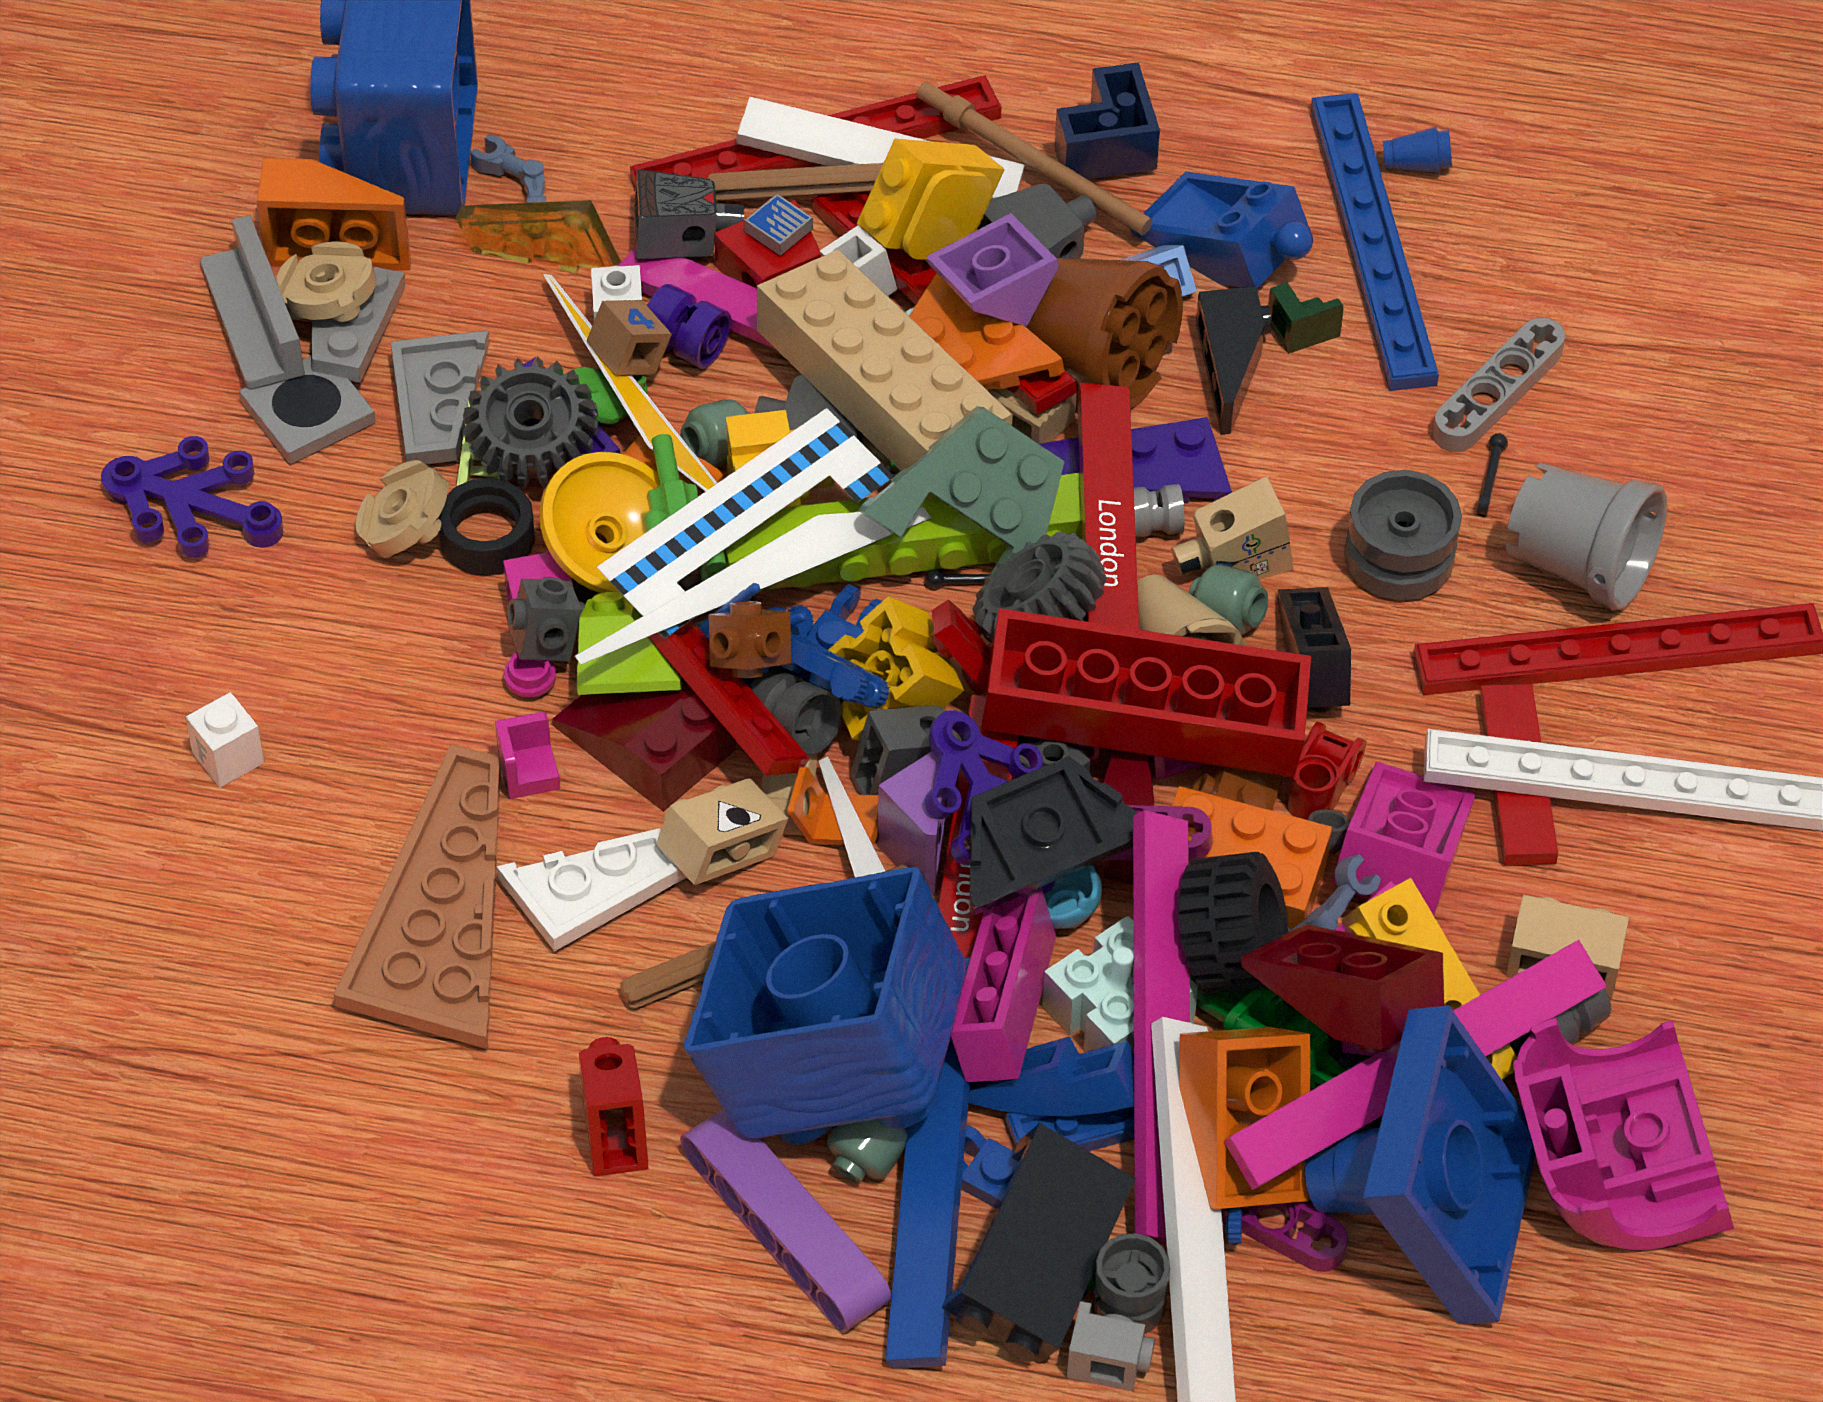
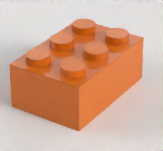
M1179 786L1172 806L1198 808L1205 812L1211 821L1213 845L1205 857L1258 851L1260 854L1263 853L1269 863H1271L1279 879L1286 905L1288 928L1291 930L1305 921L1312 912L1328 864L1333 827ZM1188 828V841H1192V835L1195 833L1194 828Z

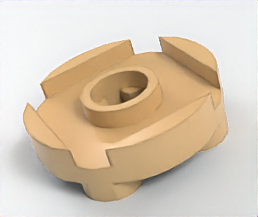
M325 242L311 246L312 255L298 260L296 253L281 266L276 281L290 317L295 320H323L330 318L339 322L352 320L359 315L360 305L366 302L372 295L377 282L370 257H364L362 248L348 242Z
M418 460L408 461L394 467L380 479L386 486L380 490L376 497L368 492L357 513L356 531L358 535L382 558H389L396 553L404 551L417 541L420 543L431 541L438 534L442 525L438 517L446 502L449 489L448 481L435 469L429 468L424 462Z

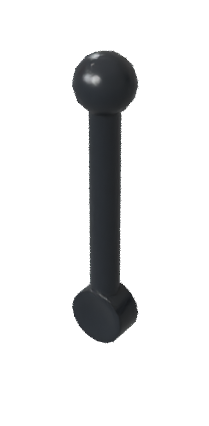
M1496 433L1489 439V447L1492 451L1477 514L1487 515L1501 452L1505 451L1508 446L1507 437L1501 433Z
M931 570L926 574L925 582L931 589H939L943 584H985L984 580L990 574H943L939 570Z

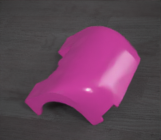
M1556 1018L1545 1020L1530 1028L1531 1035L1521 1046L1517 1060H1514L1515 1080L1545 1187L1557 1212L1574 1231L1595 1243L1607 1247L1628 1250H1651L1734 1229L1673 1020L1661 1023L1651 1033L1634 1042L1607 1049H1586L1569 1043L1561 1033Z

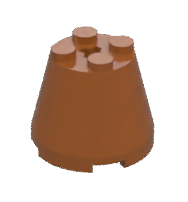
M1057 258L1059 268L1029 324L1025 327L1062 357L1064 370L1076 380L1078 387L1080 382L1130 387V408L1137 406L1161 380L1160 373L1155 371L1162 360L1168 342L1177 344L1183 312V298L1179 280L1170 277L1164 266L1148 261Z

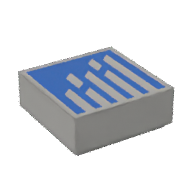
M779 194L773 196L744 220V231L780 256L813 229V217Z

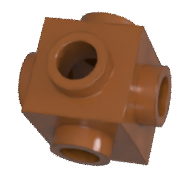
M747 601L730 603V612L709 614L710 667L729 668L734 678H756L763 676V668L791 664L790 612L761 609V602Z

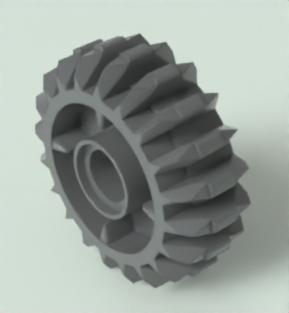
M537 356L532 367H524V363L517 357L513 370L507 371L498 364L495 370L497 377L495 380L482 376L479 382L481 391H470L468 397L470 407L464 408L465 411L463 412V419L466 424L463 430L465 441L471 445L469 448L472 458L476 462H482L483 470L487 475L498 471L499 479L508 482L514 476H517L519 485L523 489L526 488L531 478H538L539 484L545 488L548 483L547 476L556 474L562 466L581 456V454L592 453L594 448L592 438L597 437L599 432L598 422L596 421L598 416L597 405L591 400V390L587 384H580L579 376L574 370L563 374L562 365L558 361L554 362L548 369H545L543 361ZM528 419L541 420L534 426L521 425Z
M1061 531L1055 533L1052 537L1047 534L1043 535L1036 543L1027 542L1025 547L1019 552H1011V557L1006 562L997 564L998 570L993 575L986 577L984 580L986 587L980 589L976 594L978 601L972 610L976 614L975 621L980 626V632L988 642L992 643L999 608L1083 621L1086 613L1095 610L1096 604L1094 601L1102 597L1105 592L1102 586L1105 584L1107 576L1103 572L1105 567L1099 561L1101 558L1091 545L1088 546L1075 533L1065 534Z

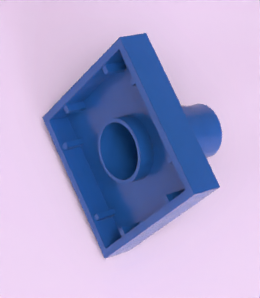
M1450 1006L1409 1009L1380 1127L1357 1130L1306 1159L1305 1179L1307 1190L1313 1205L1319 1212L1325 1214L1351 1213L1353 1215H1376L1458 1324L1499 1322L1536 1156L1525 1113Z

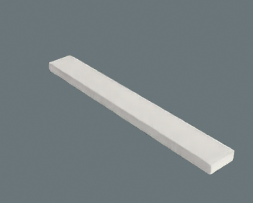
M1428 729L1425 737L1423 781L1823 831V778L1434 729Z
M1161 1017L1151 1023L1167 1255L1170 1265L1169 1285L1178 1402H1236L1221 1209L1210 1208L1179 1088L1180 1033L1207 1032L1208 1030L1205 1026Z

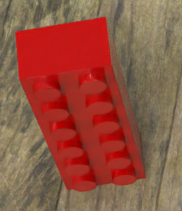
M999 608L991 645L981 729L1294 777L1305 741L1311 656Z

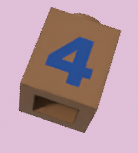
M643 300L602 301L587 338V343L615 375H652L657 372L672 334Z

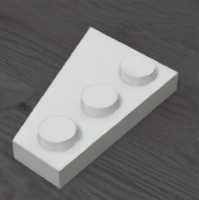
M660 828L598 842L594 850L564 856L563 851L543 855L544 862L518 868L515 862L496 866L498 880L554 951L687 877L656 845L661 831Z

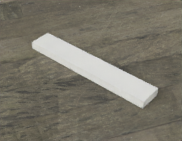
M749 97L737 133V144L826 166L884 163L894 139L927 141L754 97ZM990 156L1005 169L992 199L1018 191L1025 165Z

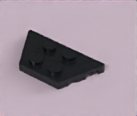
M1069 756L973 796L970 804V911L972 915L975 916L1132 848L1133 815L1138 812L1122 801L1123 795L1108 784L1094 780L1089 770Z

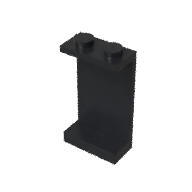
M1041 1123L1019 1140L1011 1157L1019 1162L967 1276L962 1286L949 1295L941 1307L955 1315L956 1321L965 1329L975 1333H986L1005 1344L1004 1348L1012 1356L1023 1361H1034L1038 1364L1059 1350L1094 1273L1100 1249L1107 1243L1136 1179Z

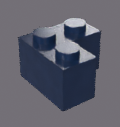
M1139 62L1093 68L1091 103L1056 109L1054 148L1058 162L1086 179L1157 170L1160 128Z

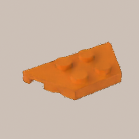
M937 273L909 315L918 326L986 390L1005 389L1020 385L1018 376L1048 369L1050 377L1059 376L1065 372L1062 357L1023 324H1016L973 311Z

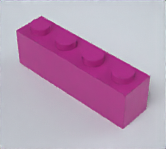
M1042 887L986 910L983 913L963 983L962 993L959 997L957 1014L951 1034L966 1082H997L1019 1079L1043 989L1044 971L1048 969L1056 940V933Z

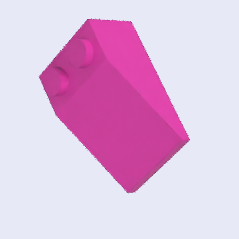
M1376 761L1347 829L1338 860L1339 863L1348 856L1360 854L1364 861L1356 870L1357 880L1360 882L1364 876L1374 874L1381 878L1379 887L1373 894L1360 897H1371L1390 881L1398 885L1411 878L1434 916L1476 793L1449 784L1425 782L1422 775ZM1334 874L1332 884L1337 885Z

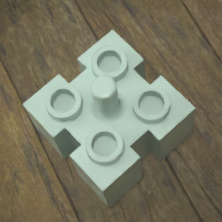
M1126 916L1095 937L1094 952L1090 956H1085L1077 949L1044 971L1042 1007L1069 1035L1078 1029L1085 1033L1083 1049L1085 1052L1127 1040L1134 1051V921L1129 916ZM1189 978L1190 1023L1193 1024L1198 986Z

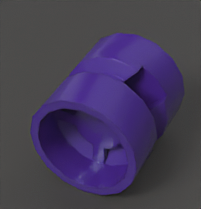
M665 284L660 287L652 296L647 306L672 334L665 352H671L675 349L677 358L699 369H706L714 363L725 347L732 325L730 313L707 301H699L697 303V299L693 294L672 284Z

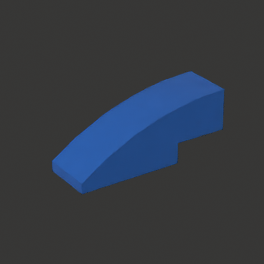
M1070 1036L1027 1048L1019 1079L997 1082H970L969 1103L999 1111L1043 1116L1098 1114L1133 1107L1134 1051L1127 1040L1079 1054Z

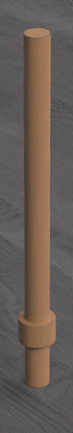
M927 81L919 87L916 95L917 98L943 113V119L958 129L968 128L1079 197L1082 195L1088 196L1095 207L1137 233L1145 235L1151 228L1152 218L975 111V105L959 95L952 97Z

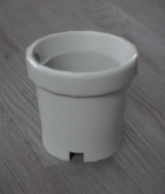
M1539 463L1536 468L1543 472L1544 475L1541 479L1531 476L1526 478L1515 500L1509 518L1507 530L1519 533L1518 547L1506 543V551L1509 557L1528 563L1588 591L1594 602L1611 610L1624 609L1635 599L1645 583L1663 537L1667 516V496L1663 487L1659 484L1641 480H1630L1625 484L1565 470L1547 463Z

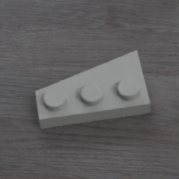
M374 267L377 280L376 287L367 301L360 305V313L354 319L346 322H339L333 318L312 320L313 372L361 382L404 291V272Z
M488 330L391 342L406 462L418 460L425 464L457 461L464 436L463 430L465 429L463 412L465 411L464 408L468 407L470 391L477 390L490 343Z

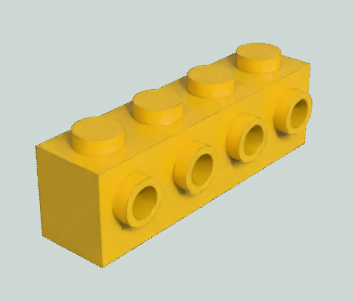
M1411 878L1358 906L1341 919L1346 933L1443 952L1444 1006H1450L1452 1010H1455L1480 996V993ZM1510 1044L1486 1056L1502 1080L1515 1073L1514 1060H1517V1056Z

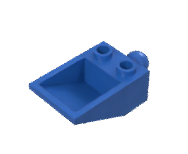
M1184 172L1143 213L1153 219L1152 226L1145 235H1141L1131 229L1133 235L1154 247L1183 245L1190 268L1218 284L1242 288L1254 286L1258 288L1286 259L1298 260L1305 257L1313 245V236L1294 186L1193 172Z

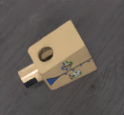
M1268 477L1261 478L1197 509L1193 514L1197 538L1171 547L1175 564L1181 576L1205 567L1208 569L1216 564L1250 571L1260 579L1294 570L1286 514Z

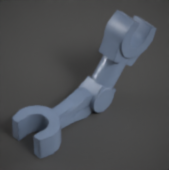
M488 135L485 137L486 153H482L477 149H473L470 152L472 167L477 172L502 176L506 172L519 178L520 183L524 184V190L528 195L526 200L529 233H549L546 196H544L546 187L543 164L531 159L525 161L515 156V150L502 138Z
M1360 854L1344 858L1338 863L1335 871L1338 888L1322 906L1312 911L1305 921L1291 930L1288 928V933L1305 924L1335 930L1338 926L1337 919L1343 914L1351 899L1373 894L1378 889L1381 878L1374 874L1364 876L1359 882L1356 877V870L1364 861V858Z

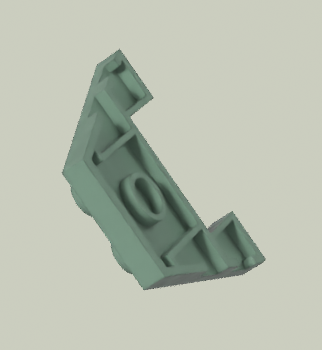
M977 406L934 442L925 455L908 469L904 468L891 479L892 483L877 496L870 497L858 510L889 532L902 537L929 493L1007 544L1006 550L997 563L1003 564L1011 557V552L1017 553L1025 547L1027 542L1036 543L1041 536L1046 535L1065 461L986 408ZM997 564L991 572L990 576L998 570Z

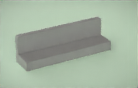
M248 215L232 219L237 249L202 257L200 263L246 387L252 389L303 376L305 371L299 337L252 218Z

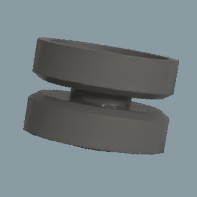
M1410 470L1383 472L1366 480L1354 493L1349 513L1348 533L1344 550L1348 572L1361 587L1383 598L1398 601L1421 599L1438 591L1451 577L1456 556L1457 540L1462 520L1456 496L1439 480L1428 474Z

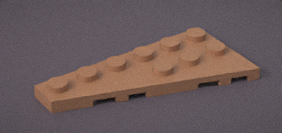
M450 745L333 994L335 1007L488 1049L501 780L500 757Z

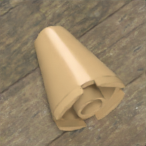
M1155 574L1143 577L1137 581L1139 630L1247 646L1240 630L1233 623L1166 577Z

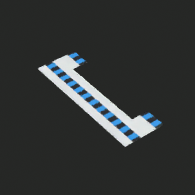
M826 408L604 561L597 568L640 614L645 616L685 592L677 583L828 476H831L858 503L891 480L894 475ZM693 618L662 630L659 633L665 639Z

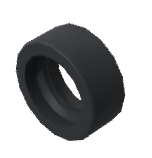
M494 478L473 479L454 487L447 494L444 508L438 517L442 523L439 531L442 552L451 564L468 573L478 575L504 573L503 561L528 556L535 541L531 501L522 489L505 480ZM476 513H500L516 522V527L509 534L496 540L478 541L468 539L457 532V526L464 519Z

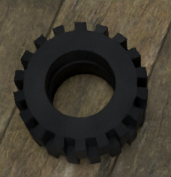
M1259 851L1192 859L1185 868L1180 886L1178 918L1184 955L1197 985L1207 994L1268 988L1242 968L1241 957L1288 933L1284 895L1271 863Z

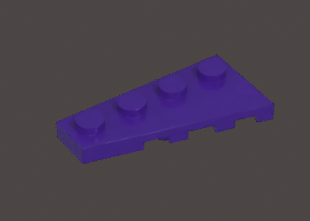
M1208 417L1131 429L1134 487H1145L1149 491H1158L1163 485L1180 484L1183 503H1188L1189 497L1213 498L1214 502L1232 493ZM1079 437L1039 443V445L1065 461L1061 475L1080 473Z

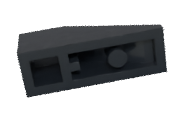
M1256 286L1202 291L1198 293L1196 328L1221 435L1231 434L1262 355L1264 335L1271 334L1270 310L1268 305L1261 306Z
M1328 587L1278 589V605L1286 652L1311 656L1307 709L1315 712H1327L1335 709L1336 706H1350L1351 647Z

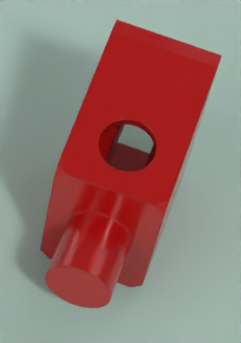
M795 199L789 201L800 209ZM744 221L714 233L716 267L724 275L755 288L761 283L821 257L820 248L811 231L781 256L744 231Z
M611 1037L598 1038L590 1043L588 1049H583L579 1053L582 1096L593 1175L601 1176L649 1169L643 1096L634 1046L630 1044L620 1045L618 1040ZM622 1109L625 1122L619 1127H607L605 1110Z

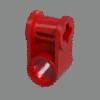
M1317 721L1311 728L1305 741L1295 775L1290 779L1287 807L1291 815L1308 820L1309 815L1314 811L1334 810L1347 784L1352 782L1360 767L1367 741L1359 737L1355 741L1327 731L1326 725Z

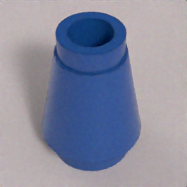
M1437 126L1393 138L1392 140L1383 141L1385 169L1395 168L1397 170L1441 173L1443 168H1452L1449 130L1437 131Z

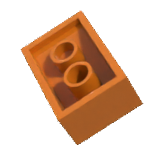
M263 158L257 206L263 247L270 266L281 267L296 253L298 260L312 255L311 246L320 243L348 242L362 248L364 257H370L373 267L389 270H411L404 197L313 159Z
M1274 1027L1180 1033L1179 1088L1210 1208L1224 1209L1309 1201L1305 1179L1306 1160L1252 1190L1224 1140L1310 1092V1034Z

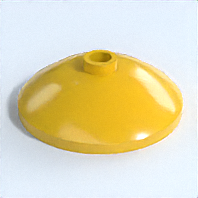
M594 452L581 455L567 462L551 478L541 499L540 527L543 539L552 557L571 578L599 593L619 592L599 571L597 566L646 533L644 517L649 511L647 494L650 490L660 486L658 473L641 461L623 454ZM595 533L602 534L606 538L607 543L599 540Z

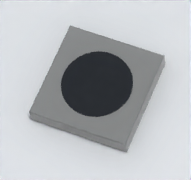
M312 355L303 359L305 371L303 376L252 389L245 387L239 390L240 401L289 464L376 423L374 410L348 378L313 372Z

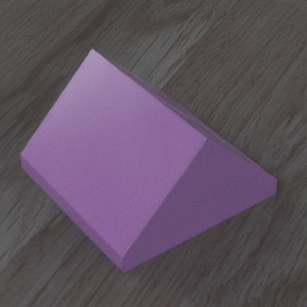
M1012 213L926 256L928 264L973 311L1016 324H1023L1024 326L1029 324L1059 268L1057 258Z
M930 752L879 784L878 847L896 866L906 865L908 868H919L923 878L930 887L932 896H935L945 819H937L931 816L926 810L924 803L926 794L933 787L939 760L933 752ZM937 794L939 803L947 807V799L943 795Z

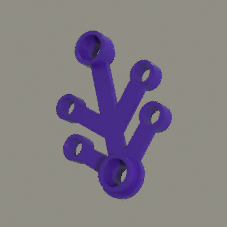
M190 436L179 443L178 451L147 461L135 456H122L110 461L102 470L101 481L104 490L114 500L127 504L132 515L134 535L141 542L150 543L157 541L164 533L162 515L156 509L149 507L145 495L164 500L178 532L179 550L187 557H200L209 549L207 529L203 525L196 523L191 510L242 526L245 540L254 547L265 548L273 546L281 540L284 533L281 513L272 504L259 501L246 506L206 493L207 491L230 484L243 485L252 480L255 474L253 459L245 451H233L227 454L223 459V466L175 481L160 478L185 468L188 470H199L209 463L210 456L207 442L201 437ZM193 451L200 452L196 455H188V453ZM236 466H245V468L240 470L232 469ZM146 523H154L153 526L148 528L141 527ZM191 538L200 539L199 541L193 543L186 542Z
M949 710L935 718L930 727L929 745L939 760L933 787L926 794L924 803L928 813L937 819H946L956 812L962 803L961 794L955 787L958 772L961 768L970 785L959 836L951 844V853L958 863L970 866V853L965 849L964 841L970 842L971 799L975 795L1008 782L989 774L981 759L1008 768L1010 774L1018 778L1041 768L1043 758L1038 748L1032 744L1023 743L1013 748L981 735L977 724L970 716L961 711ZM952 729L959 734L962 741L954 737ZM1019 755L1026 757L1030 768H1026L1021 764ZM937 794H941L947 799L949 808L939 803ZM1055 881L1042 886L1044 895L1052 890Z

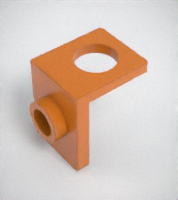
M800 767L787 813L809 844L845 845L829 794L824 792L808 767ZM806 789L810 798L807 815H805L803 809V798ZM847 794L874 846L878 834V795Z

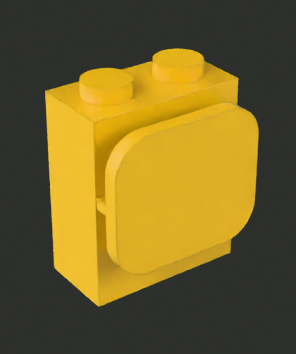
M894 139L857 224L885 248L904 249L914 259L927 260L926 256L977 231L1005 169L976 145Z

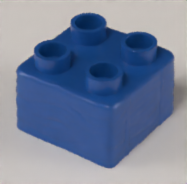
M321 0L320 29L323 45H339L338 54H332L331 57L314 56L312 61L310 95L313 115L337 116L338 124L323 123L319 162L404 197L407 215L464 216L478 93L471 0Z
M916 867L901 868L835 882L757 894L732 901L726 908L716 938L717 943L704 977L701 995L696 1010L693 1012L692 1022L684 1042V1049L721 1107L724 1108L726 1114L732 1120L738 1132L746 1138L778 1135L787 1144L799 1145L819 1138L833 1126L878 1119L887 1128L899 1129L914 1125L924 1119L933 1110L938 1100L937 1087L957 1014L959 997L962 993L966 963L920 869Z

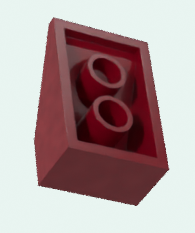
M685 680L681 690L580 695L552 719V726L663 812L736 750V740Z
M1305 924L1241 957L1243 969L1335 1040L1357 1044L1358 1048L1364 1052H1384L1389 1050L1392 1044L1401 1040L1409 1009L1444 1006L1443 952Z

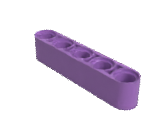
M724 1108L681 1136L680 1142L684 1153L697 1172L841 1332L848 1331L891 1301L892 1297L888 1284L873 1263L761 1138H746L738 1132Z

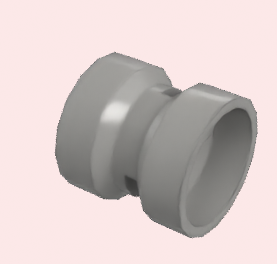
M1180 484L1163 485L1158 491H1149L1145 487H1134L1136 537H1148L1152 531L1161 530L1167 535L1183 534L1185 516Z

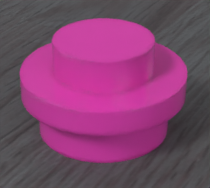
M516 652L505 666L504 679L506 686L514 694L521 697H537L545 694L553 687L556 680V669L552 660L520 659L518 652Z

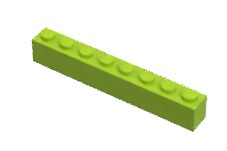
M1080 473L1061 475L1046 533L1050 537L1057 532L1063 531L1065 534L1075 533L1082 539ZM926 496L919 508H925L932 518L907 528L902 537L894 534L760 589L759 592L787 587H808L813 584L858 581L863 578L894 574L907 575L912 572L935 569H957L962 566L998 563L1007 548V544L936 497L928 498ZM864 498L858 503L854 500L783 508L723 550L726 562L724 569L817 515L859 512L858 510L861 505L869 498Z

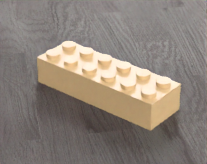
M839 250L757 285V331L890 461H893L900 471L911 467L930 450L929 447L977 406L986 408L1012 426L1013 414ZM928 493L927 497L930 498L932 495Z

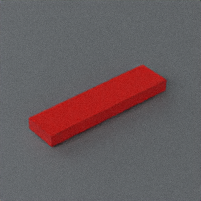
M693 620L665 639L659 632L648 636L765 776L798 773L800 767L806 766L810 760L808 755L742 678L732 677L731 669L710 667L709 639Z
M1532 684L1481 686L1479 699L1485 736L1541 743ZM1493 790L1504 866L1556 864L1559 853L1550 797Z

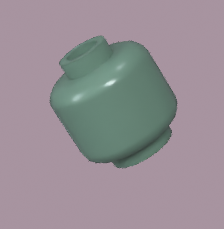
M723 399L700 405L690 410L681 428L680 436L697 457L707 461L716 468L726 466L728 456L726 417L751 413L747 412L739 402L732 399Z
M1223 564L1209 567L1201 577H1197L1193 581L1189 594L1233 623L1242 635L1261 624L1268 608V593L1263 588L1261 580L1256 574Z
M878 1119L834 1126L827 1138V1147L836 1157L832 1166L840 1174L856 1183H861L864 1176L874 1180L885 1179L906 1148L907 1131L905 1128H887Z

